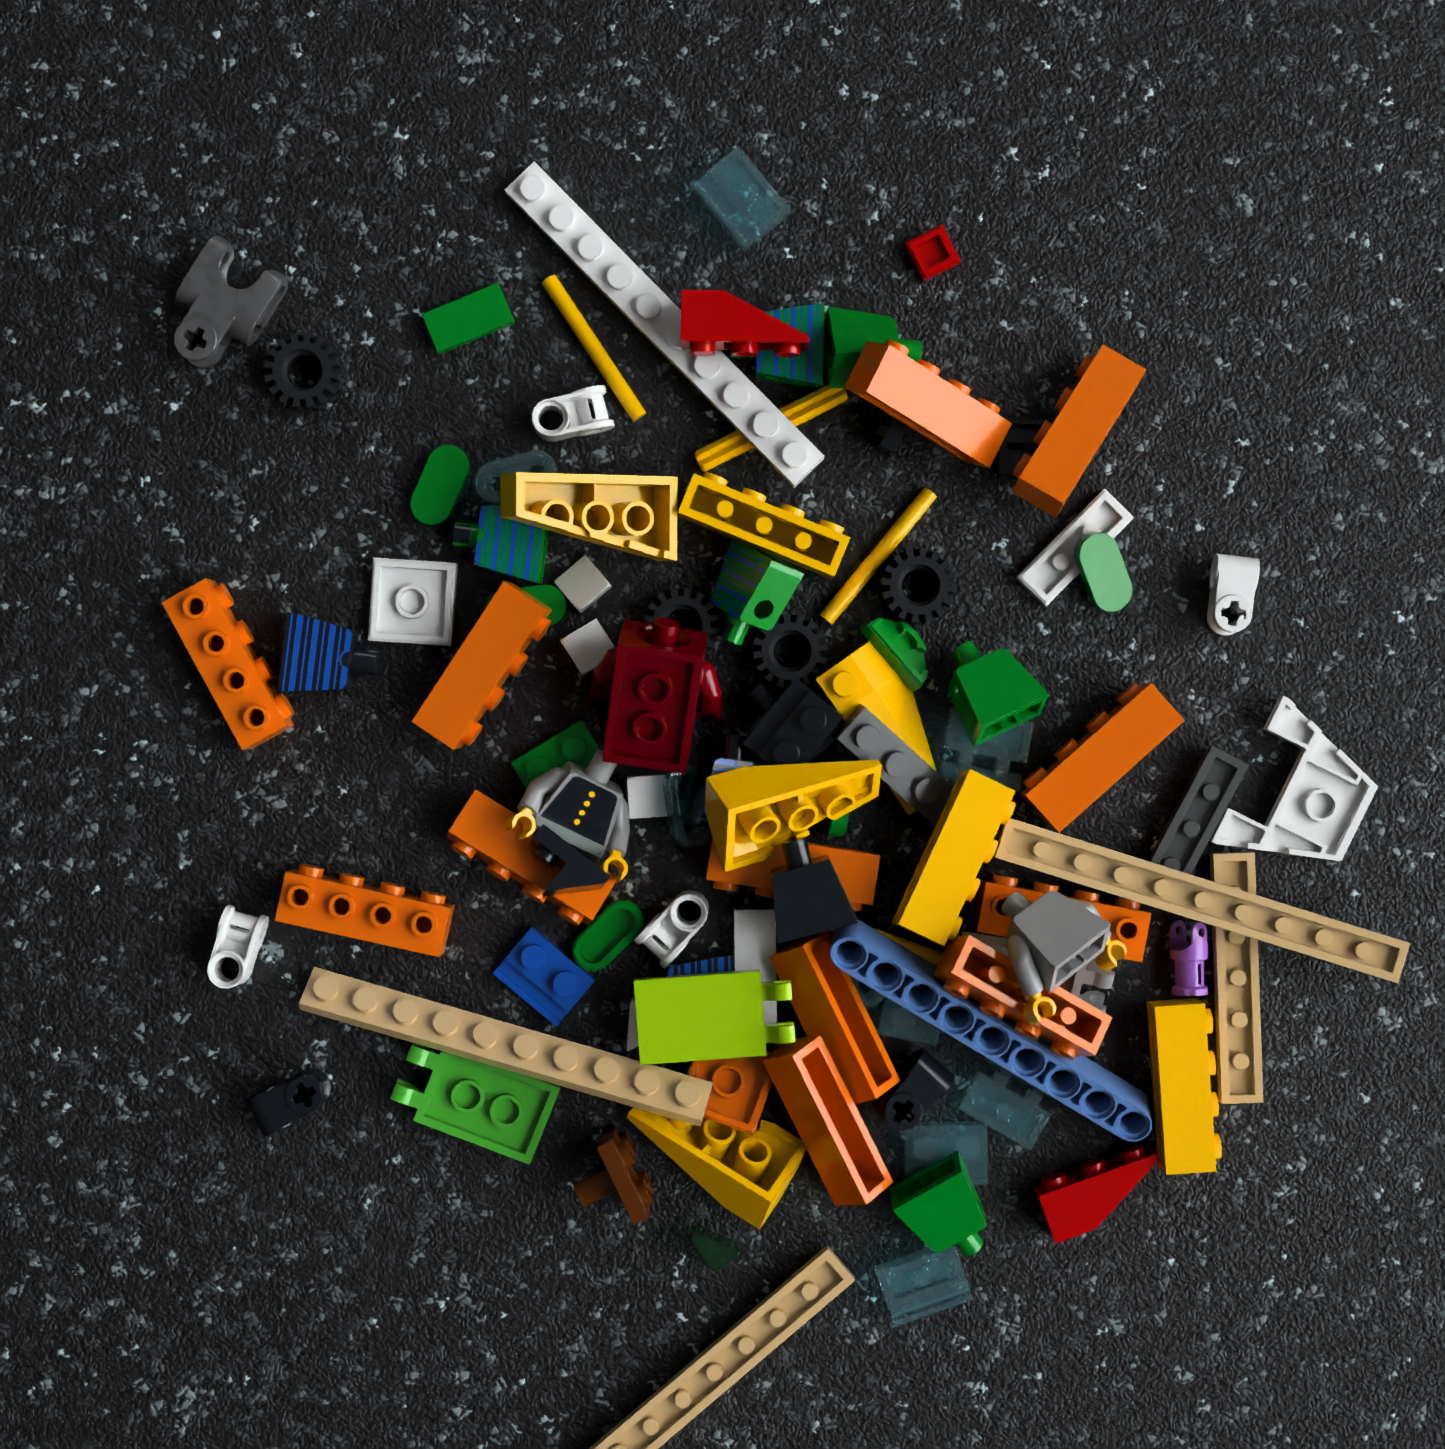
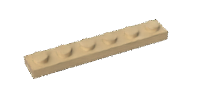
M1255 852L1210 853V881L1256 895ZM1212 925L1218 1101L1221 1104L1264 1103L1258 940Z

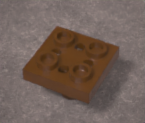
M617 1125L601 1131L597 1144V1150L606 1169L579 1182H575L573 1186L584 1208L614 1192H618L634 1225L649 1218L650 1206L654 1202L652 1194L655 1193V1190L645 1170L639 1172L635 1165L634 1156L637 1155V1152L627 1132L620 1134Z

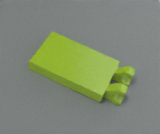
M760 969L634 979L640 1065L767 1056L766 1043L782 1044L796 1042L794 1021L764 1024L763 1001L792 1000L791 979L761 982Z

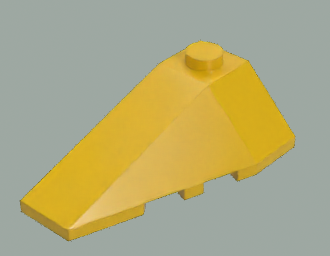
M870 641L814 679V682L831 706L844 716L841 719L843 723L862 704L936 771L913 691ZM889 787L907 815L916 811Z
M879 760L744 766L706 777L705 812L721 868L724 872L764 861L776 854L773 847L793 836L795 838L810 835L808 828L827 817L831 820H837L878 797L882 764Z
M635 1107L627 1115V1118L724 1208L759 1230L780 1201L808 1152L801 1139L777 1124L762 1119L760 1124H757L755 1133L752 1136L704 1117L700 1127Z

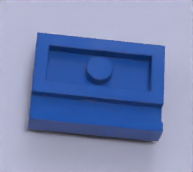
M534 926L530 928L493 972L497 978L556 1027L596 980V978L581 968L571 957Z

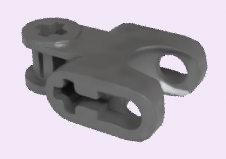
M214 236L209 239L183 279L175 297L176 303L189 311L176 329L174 344L177 351L183 357L199 368H209L217 364L233 338L247 346L252 345L267 325L288 290L287 277L275 270L264 271L260 278L246 289L230 287L227 283V272L234 259V250L230 242L221 236ZM196 338L198 340L204 339L207 342L203 349L192 345Z

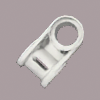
M605 386L586 387L570 394L540 401L534 407L532 413V422L537 435L543 440L555 442L576 436L593 435L614 428V420L608 417L603 397L606 393ZM589 403H591L593 406L595 414L594 419L591 416ZM547 411L559 412L563 417L562 425L555 430L544 429L540 425L541 416Z
M1218 553L1214 555L1210 570V594L1206 616L1210 629L1216 634L1229 636L1245 629L1250 624L1254 596L1259 579V559ZM1230 606V612L1237 615V620L1228 625V618L1221 616V611Z
M696 890L681 892L660 914L658 913L644 927L634 941L638 945L643 943L661 960L660 965L665 969L704 925L709 912L708 900L702 893ZM687 900L696 902L701 908V916L693 921L685 920L679 914V904Z
M232 905L225 907L217 927L216 940L207 967L208 977L214 985L219 988L228 989L243 984L250 978L258 951L267 932L268 916L261 915L258 918L237 912ZM236 926H239V927H242V928H245V929H249L250 931L244 930V929H241V928H238V927H236ZM227 957L235 959L239 965V974L234 980L225 977L221 969L222 963Z

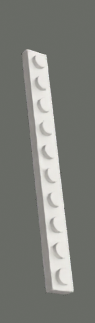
M535 161L505 189L506 195L794 488L824 460L825 456L721 350H715V355L693 356L690 355V350H682L680 341L681 310Z

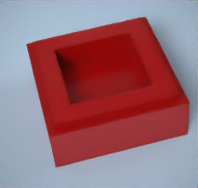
M943 224L906 242L904 245L922 283L959 265L961 262Z

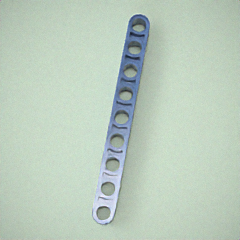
M857 920L858 923L833 930L830 958L833 964L840 970L1121 1139L1137 1142L1149 1135L1152 1130L1149 1100L1140 1089L1085 1056L1074 1057L1073 1060L1057 1055L1050 1049L1052 1044L1041 1037L1032 1039L1024 1036L1015 1030L1016 1023L1004 1016L1002 1019H997L984 1013L979 1009L981 1003L969 996L964 999L949 993L943 988L945 982L933 976L937 966L864 922ZM845 941H853L857 943L859 946L856 948H847L844 947L841 943ZM881 963H889L892 964L894 968L885 970L879 968L877 965ZM924 984L930 987V989L919 991L914 989L913 986ZM953 1006H960L965 1008V1010L961 1012H953L949 1010V1008ZM990 1027L1000 1029L996 1033H988L984 1030ZM1023 1049H1032L1035 1052L1030 1054H1023L1019 1051ZM1059 1070L1069 1071V1073L1065 1075L1055 1074V1072ZM1095 1091H1101L1104 1093L1099 1096L1090 1095V1093ZM1130 1112L1138 1113L1135 1116H1125V1114Z

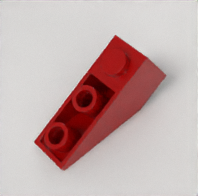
M681 290L680 341L682 350H690V355L713 356L715 355V350H732V355L753 357L758 355V350L775 351V356L790 358L800 356V351H809L808 335L725 290Z
M1135 1144L1120 1150L1119 1157L1105 1162L1103 1158L1092 1159L1081 1164L1080 1171L1066 1176L1064 1172H1057L1040 1180L1041 1185L1032 1188L1048 1232L1055 1244L1095 1230L1159 1161L1157 1153L1150 1146L1143 1148L1142 1144Z

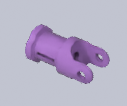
M1176 920L1170 928V959L1174 960L1175 985L1171 987L1172 995L1179 996L1208 995V987L1204 985V960L1208 959L1207 928L1203 922H1196L1191 929L1190 944L1186 940L1185 923L1181 920Z

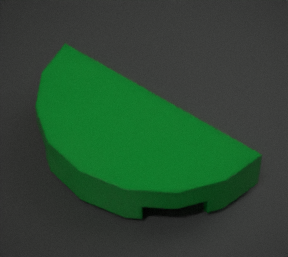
M877 618L859 629L913 692L922 687L928 676V671L925 670L926 662L923 654L927 650L922 639L912 627L901 620L895 622L889 619Z

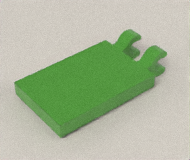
M412 1043L406 1060L433 1071L425 1090L411 1082L398 1078L390 1099L416 1108L417 1111L413 1121L530 1165L561 1086Z

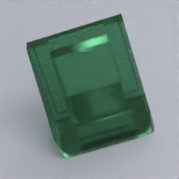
M698 1225L692 1228L691 1242L713 1271L717 1272L741 1253V1245L737 1241Z

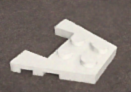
M1279 696L1263 730L1301 748L1289 776L1264 825L1230 808H1226L1209 841L1219 845L1342 861L1378 786L1341 749H1338L1321 733L1322 730L1312 720H1308L1289 698Z

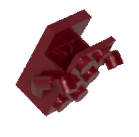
M656 618L653 620V624L624 620L617 647L608 649L593 671L588 701L591 703L594 702L596 697H602L608 701L609 713L602 761L686 774L695 717L701 720L702 715L711 714L716 717L715 722H720L722 715V690L713 664L705 660L708 632L678 628V622L669 618Z

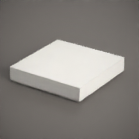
M373 557L368 641L453 646L458 564Z

